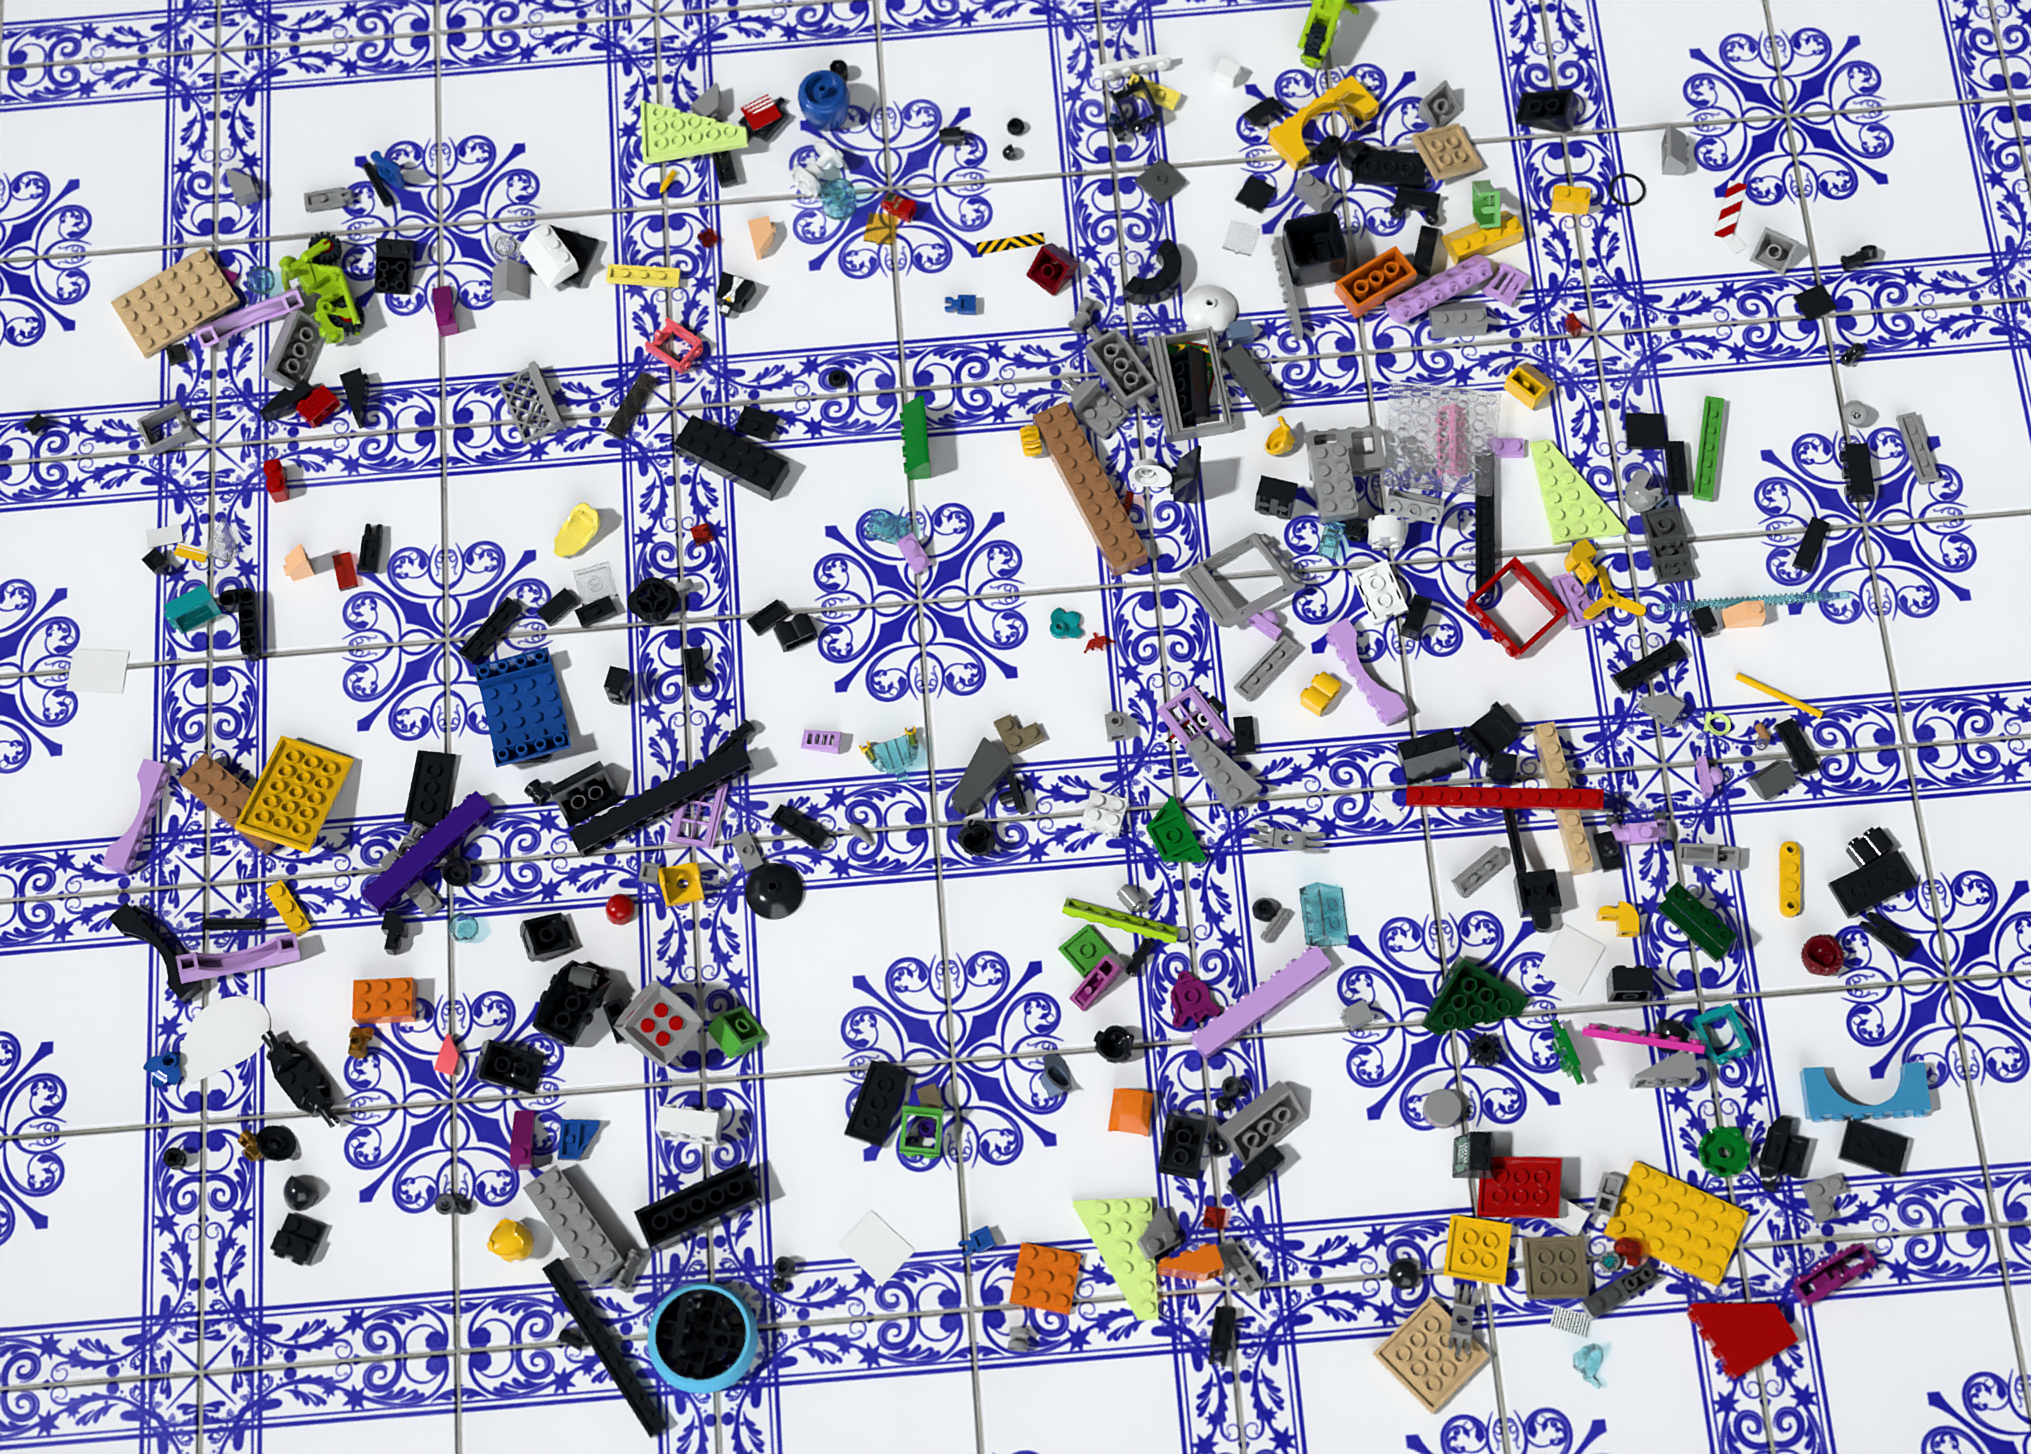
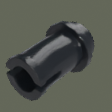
M563 1328L558 1336L561 1344L566 1343L580 1351L585 1343L584 1338L570 1332L569 1328Z

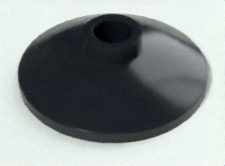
M272 1125L263 1128L258 1133L256 1147L265 1158L273 1161H283L293 1155L296 1149V1141L290 1131L281 1126Z

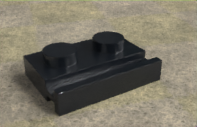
M744 405V409L735 425V431L770 442L776 424L779 421V416Z

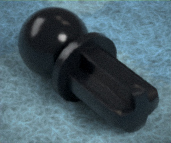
M1854 343L1840 358L1842 365H1849L1851 362L1857 361L1865 353L1864 345Z

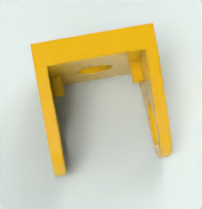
M698 861L658 868L660 886L666 907L705 900ZM681 880L688 882L687 887L683 889L678 888L677 884Z

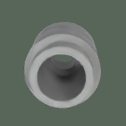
M1125 884L1118 890V899L1131 913L1139 912L1144 908L1145 898L1133 886Z

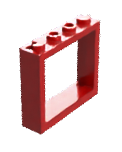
M1516 556L1464 603L1467 613L1474 616L1478 620L1479 625L1492 634L1493 640L1501 644L1505 648V652L1516 660L1568 612ZM1508 571L1554 616L1520 649L1475 603Z

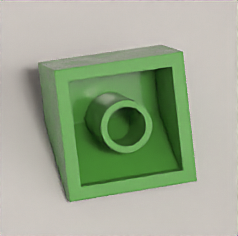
M744 1005L718 1014L707 1028L729 1059L743 1055L767 1036Z

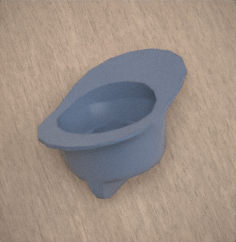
M1047 1054L1044 1058L1045 1071L1041 1077V1084L1046 1090L1048 1097L1051 1098L1054 1095H1060L1064 1091H1071L1072 1084L1066 1062L1056 1054Z

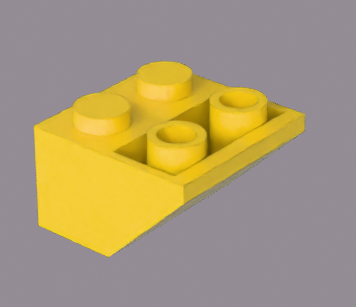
M1526 362L1517 366L1506 378L1504 389L1533 410L1556 386V383Z

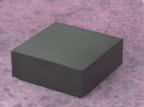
M183 343L165 348L171 366L189 361Z

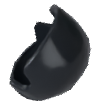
M1399 1258L1390 1264L1388 1277L1394 1287L1401 1290L1411 1289L1418 1282L1419 1269L1412 1260Z

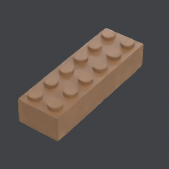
M203 753L178 780L187 792L264 855L267 856L278 845V843L235 829V824L252 791L206 753Z

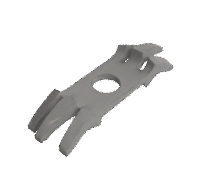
M1255 824V830L1265 834L1269 833V835L1250 833L1249 836L1252 839L1258 840L1253 841L1252 845L1265 849L1276 848L1304 853H1320V848L1307 847L1325 846V842L1307 840L1322 837L1323 832H1297L1267 828ZM1285 835L1291 836L1293 838L1292 844H1283L1282 837Z
M1456 1284L1453 1299L1448 1349L1452 1350L1454 1337H1457L1455 1342L1457 1357H1460L1463 1339H1466L1465 1352H1471V1331L1478 1288H1474L1471 1302L1468 1304L1469 1285L1467 1284L1464 1286L1461 1302H1459L1460 1285ZM1464 1316L1467 1318L1468 1324L1461 1326L1457 1323L1456 1318Z

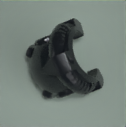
M970 819L967 825L961 828L960 834L957 835L959 845L964 849V852L971 856L988 855L996 844V839L993 838L995 833L992 827L984 820Z
M1113 1025L1104 1032L1098 1031L1095 1035V1049L1107 1062L1116 1064L1124 1062L1132 1054L1134 1035L1130 1034L1126 1028Z

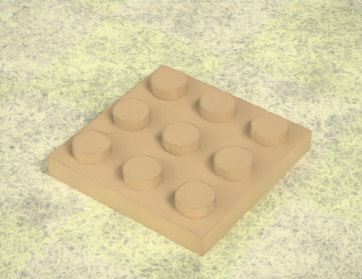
M1459 123L1415 133L1411 137L1435 181L1477 171L1483 166Z

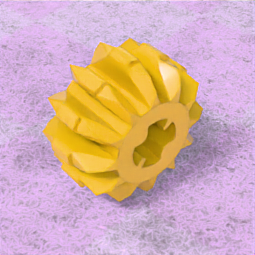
M1036 425L1021 427L1020 437L1024 455L1026 457H1033L1041 454L1042 447L1038 427Z

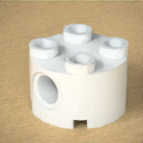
M1378 515L1375 516V520L1369 518L1367 543L1372 546V550L1381 551L1383 548H1390L1393 551L1402 550V546L1405 544V519L1401 517L1400 520H1397V516Z

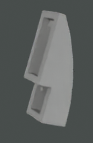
M1679 843L1677 862L1703 868L1740 870L1742 852L1740 847L1705 843Z

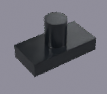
M1014 773L1007 774L1006 777L1010 790L998 794L1001 805L1014 801L1015 808L1021 815L1028 813L1019 778Z

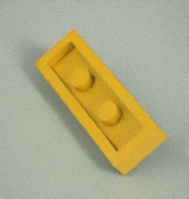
M282 880L265 889V892L291 933H296V937L312 928Z

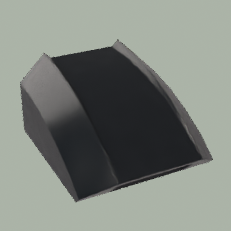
M560 912L524 920L520 925V937L522 938L528 959L531 962L560 954L574 947L575 940L569 923Z

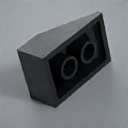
M1573 89L1522 93L1515 123L1552 132L1573 131L1579 100Z
M1201 446L1195 447L1178 460L1177 467L1174 466L1172 477L1176 479L1175 483H1171L1170 494H1173L1174 502L1196 503Z
M489 1039L483 1041L472 1080L535 1095L545 1056Z
M1173 1109L1168 1111L1158 1173L1198 1179L1209 1116Z

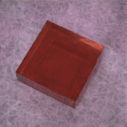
M1127 491L1123 503V508L1128 516L1134 503V492Z
M708 522L690 528L696 547L714 541Z
M1206 1206L1202 1227L1222 1230L1226 1209Z

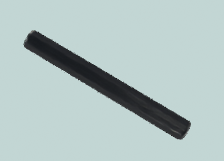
M1502 808L1516 873L1525 874L1527 867L1514 809Z

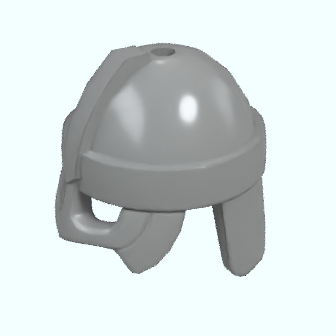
M1638 469L1625 487L1626 504L1636 513L1652 509L1664 498L1661 494V488H1654L1650 491L1646 489L1651 474L1643 469Z

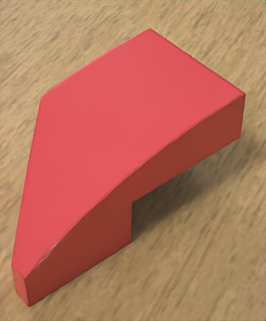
M448 1033L440 1049L434 1070L453 1076L456 1072L461 1051L455 1045L452 1034Z

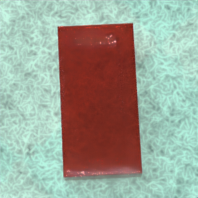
M351 552L332 556L340 592L359 587Z

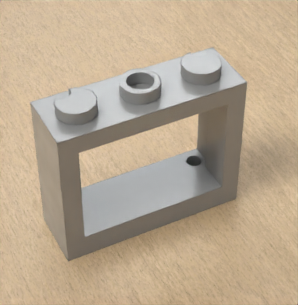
M1390 488L1384 514L1440 524L1445 499Z

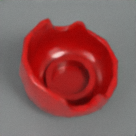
M621 893L611 896L605 907L607 919L615 925L629 923L635 912L633 899Z

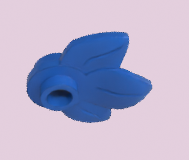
M167 1052L163 1056H153L143 1066L144 1070L153 1073L152 1086L154 1088L162 1087L168 1081L172 1085H176L181 1078V1070L179 1068L180 1057L175 1052ZM170 1059H174L172 1065H168Z

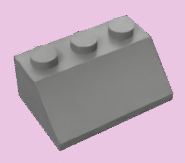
M1482 301L1438 304L1427 310L1431 339L1486 335L1488 320L1486 308Z

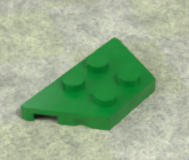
M1173 795L1170 796L1167 803L1146 826V831L1163 862H1206V857Z

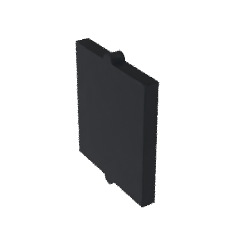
M1250 175L1235 201L1246 206L1247 209L1250 208L1261 214L1275 193L1276 188L1265 183V180L1261 181Z
M1822 284L1793 296L1799 307L1798 310L1803 313L1807 322L1837 309L1831 300V295L1827 293Z

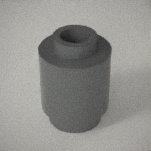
M573 966L569 974V982L588 989H593L594 986H597L600 978L597 970L582 966Z

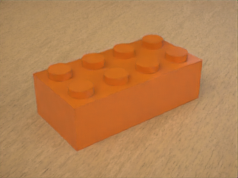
M1394 246L1336 281L1334 292L1353 317L1357 319L1413 285L1416 281L1417 272L1400 250Z

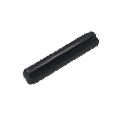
M367 162L363 164L364 171L384 207L392 205V199L372 163Z
M205 918L202 921V928L204 930H259L261 927L259 918Z

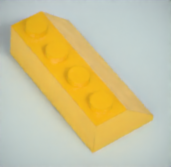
M1505 210L1501 212V227L1480 229L1477 222L1445 234L1440 239L1452 261L1457 265L1476 254L1486 256L1522 241L1524 229L1516 215Z

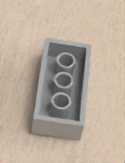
M1347 441L1309 446L1308 458L1319 523L1324 524L1357 519L1359 511Z

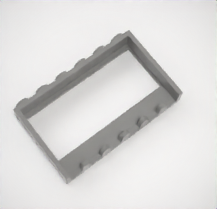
M1212 326L1206 329L1147 337V348H1149L1150 362H1152L1153 378L1157 383L1156 393L1159 397V408L1162 412L1166 443L1232 433V425H1235L1234 414L1230 415L1229 409H1232L1231 399L1226 396L1228 385L1227 381H1223L1225 371L1224 366L1220 365L1219 362L1221 360V351L1216 348L1218 337L1217 333H1213ZM1207 339L1224 422L1183 428L1166 345Z

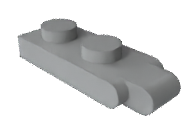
M344 187L304 193L306 212L346 206L347 202L354 201L353 190H345Z

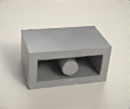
M1306 172L1295 182L1294 194L1318 214L1323 213L1333 204L1334 193L1309 172Z

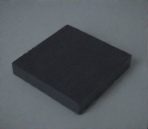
M1663 413L1625 414L1626 449L1664 450Z

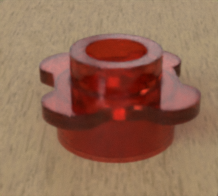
M707 228L705 232L697 235L698 240H701L705 248L712 247L719 240L718 236L713 233L712 228Z

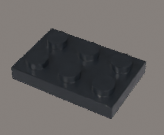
M1849 1119L1837 1159L1898 1178L1909 1138Z

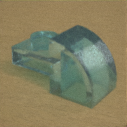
M1338 522L1326 523L1317 556L1336 560L1345 524Z

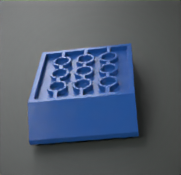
M548 647L473 666L485 709L496 768L572 748L567 720Z

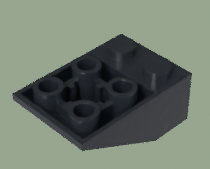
M376 238L374 293L411 295L417 259V241Z

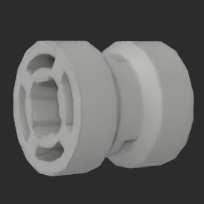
M1010 1327L1009 1334L1011 1340L1008 1341L1007 1349L1027 1352V1339L1030 1337V1330L1021 1327Z

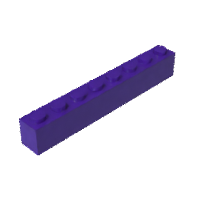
M477 791L467 795L463 803L458 807H454L444 820H439L435 824L434 829L426 832L415 846L412 845L407 849L406 854L394 860L387 871H383L378 875L377 880L364 887L361 893L363 901L380 916L494 813L492 805Z

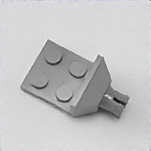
M1068 377L1067 381H1064L1061 389L1071 396L1072 410L1075 418L1104 441L1128 416V411L1100 391V380L1098 378L1085 380L1078 384L1071 377Z

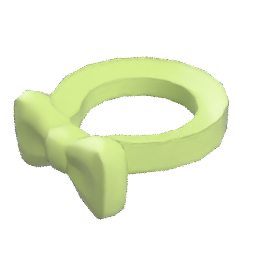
M1706 713L1704 732L1710 731L1716 736H1722L1730 730L1731 723L1726 715L1722 713ZM1715 718L1722 719L1725 722V730H1715L1710 725V721Z

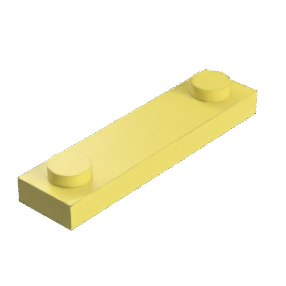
M608 264L606 281L610 284L679 288L681 270L680 268Z

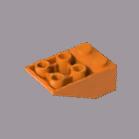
M1210 1243L1199 1246V1250L1193 1252L1191 1250L1183 1251L1179 1254V1257L1173 1259L1171 1256L1165 1257L1157 1265L1158 1275L1202 1282L1222 1276L1224 1271V1265L1216 1244L1211 1245Z

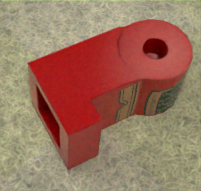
M888 192L880 203V206L885 211L907 223L910 222L917 212L915 201L903 199L893 192Z

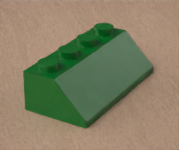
M921 395L904 404L903 412L900 413V423L904 424V429H901V437L906 443V446H902L903 457H907V462L903 463L904 474H908L909 480L931 478L924 395Z

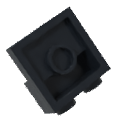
M288 1213L281 1230L277 1231L270 1249L276 1257L284 1259L286 1256L292 1258L291 1262L303 1266L304 1263L310 1265L327 1227Z

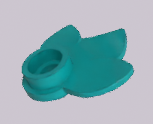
M1056 608L1050 616L1052 622L1050 633L1054 638L1061 639L1065 636L1077 638L1083 634L1082 629L1077 626L1081 620L1080 613L1075 611L1065 613L1061 608Z

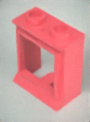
M667 317L665 319L666 327L662 331L656 330L654 333L655 340L652 343L646 341L645 348L647 353H651L681 375L691 367L692 361L702 354L703 343L701 339ZM672 333L693 346L680 363L659 349Z

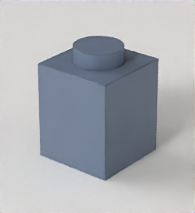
M1250 319L1229 322L1226 338L1227 341H1231L1232 347L1239 343L1246 345L1254 342V331Z

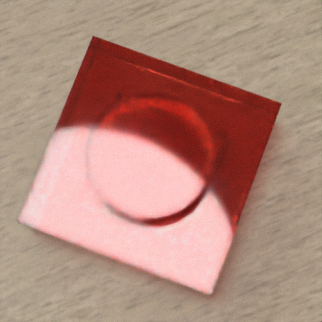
M1573 312L1567 315L1564 324L1565 329L1568 333H1571L1573 338L1580 336L1583 326Z

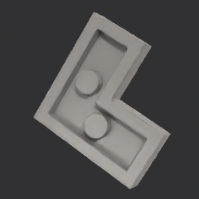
M1840 1172L1801 1185L1816 1225L1837 1217L1830 1198L1848 1192Z

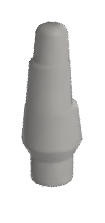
M855 822L849 826L856 837L861 838L869 846L873 845V841L861 826H858Z

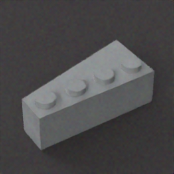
M1203 734L1186 745V753L1228 813L1260 793L1262 786Z

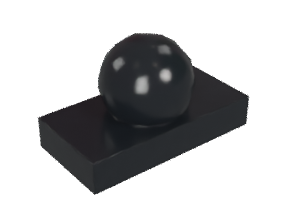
M1612 831L1594 834L1593 840L1603 873L1622 869L1623 863L1619 854V845L1615 841Z

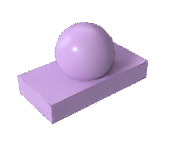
M1266 610L1261 615L1257 613L1247 618V622L1275 642L1281 638L1282 630L1276 626L1279 622V617L1275 611Z
M1706 755L1699 756L1695 766L1702 796L1704 799L1711 798L1714 792L1713 785H1718L1723 781V772L1718 767L1712 766L1708 768Z

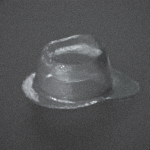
M499 231L489 238V250L498 264L507 258L520 263L523 257L519 250L521 246L512 233Z

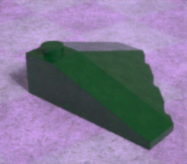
M1458 955L1442 982L1421 1026L1437 1036L1444 1035L1445 1031L1457 1029V1031L1473 1028V1024L1481 1022L1489 1024L1500 1021L1499 1018L1509 1015L1511 1018L1520 1016L1530 999Z

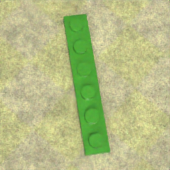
M1705 396L1692 499L1712 501L1724 398Z

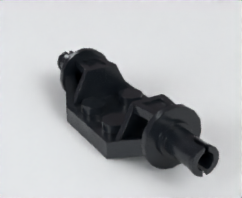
M272 1030L266 1032L270 1039L263 1034L261 1039L270 1049L266 1058L271 1063L274 1078L299 1110L309 1113L313 1118L322 1116L330 1128L335 1126L331 1119L338 1124L340 1119L331 1109L335 1103V1099L332 1097L331 1084L309 1055L292 1046L289 1040L280 1042Z

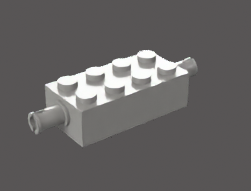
M1097 325L1089 327L1087 333L1093 341L1086 345V356L1125 410L1139 404L1146 416H1149L1150 413L1153 414L1156 408L1148 398L1156 394L1157 383L1118 328L1102 335Z

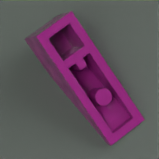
M450 285L433 288L434 312L441 337L459 334Z
M1114 953L1105 954L1069 999L1084 1012L1119 977L1127 965Z
M535 1110L514 1111L510 1144V1166L513 1170H534Z

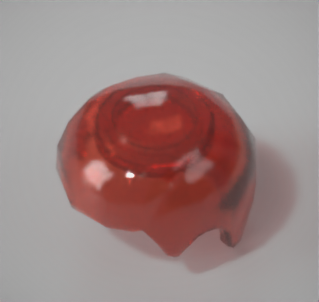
M1621 1237L1614 1243V1250L1619 1258L1621 1256L1626 1257L1627 1265L1633 1267L1641 1265L1645 1250L1639 1241L1631 1237Z

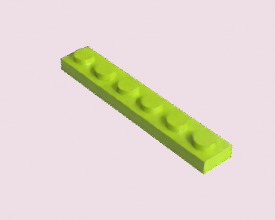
M1071 898L1066 899L1062 913L1070 917H1079L1086 919L1088 922L1105 924L1110 928H1120L1128 933L1142 934L1147 938H1157L1166 943L1176 944L1181 929Z

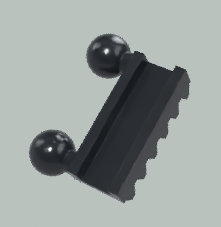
M1398 186L1395 202L1390 207L1389 214L1392 218L1397 219L1403 215V209L1409 208L1410 211L1416 209L1417 212L1422 210L1426 213L1425 222L1428 225H1435L1439 221L1437 210L1441 194Z

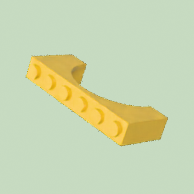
M1352 75L1347 79H1342L1337 86L1329 88L1320 98H1315L1310 105L1302 107L1298 110L1297 114L1286 118L1280 126H1275L1270 130L1268 143L1294 171L1303 167L1310 159V152L1302 139L1304 126L1310 119L1320 113L1340 111L1334 100L1342 94L1354 90L1340 100L1348 113L1356 116L1364 123L1378 114L1379 103Z

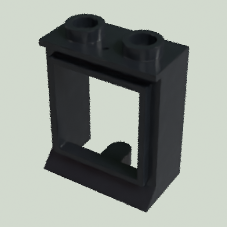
M1142 76L1139 77L1138 82L1132 85L1129 83L1123 85V89L1116 93L1113 90L1110 91V97L1129 134L1132 132L1137 133L1148 124L1153 125L1161 118V112ZM1142 90L1154 113L1130 124L1119 101Z

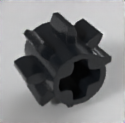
M1351 519L1350 523H1345L1343 534H1347L1346 538L1348 540L1359 542L1361 538H1365L1367 526H1364V522L1360 519Z

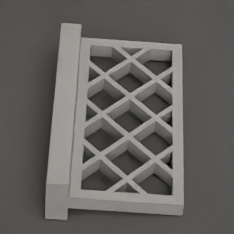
M535 361L529 363L528 368L498 382L525 445L556 429L561 431L566 428L543 372ZM530 374L529 383H522L523 376ZM509 383L515 384L512 392L506 391L504 386ZM519 385L527 387L523 396L516 394ZM530 389L537 390L535 399L527 397ZM514 397L521 399L518 407L512 406ZM526 400L533 402L530 411L522 409ZM537 404L544 406L541 414L534 412ZM521 412L528 414L525 422L518 420ZM532 415L540 417L536 426L529 424ZM543 419L550 420L551 426L547 428L540 427ZM527 427L533 428V434L526 437L524 433Z

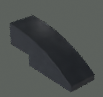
M304 379L291 391L284 387L259 411L263 421L269 422L295 412L299 401L308 398L314 387Z

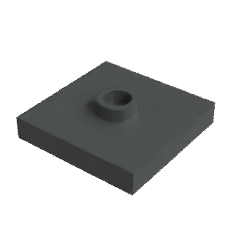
M1162 158L1135 179V183L1159 206L1186 184V181Z

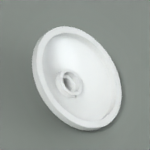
M1204 285L1197 287L1188 293L1182 304L1183 319L1192 330L1206 329L1212 326L1213 333L1220 334L1226 331L1229 322H1234L1236 318L1237 307L1234 298L1228 291L1218 286Z

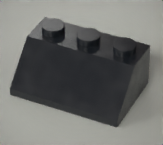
M1453 728L1397 743L1396 754L1407 786L1463 771L1460 748Z
M600 761L548 787L569 827L621 800Z

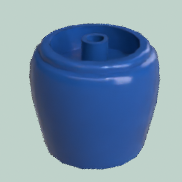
M828 70L812 72L803 79L799 85L797 98L801 112L808 124L818 131L825 132L836 130L842 126L847 119L850 103V92L846 81L839 74Z

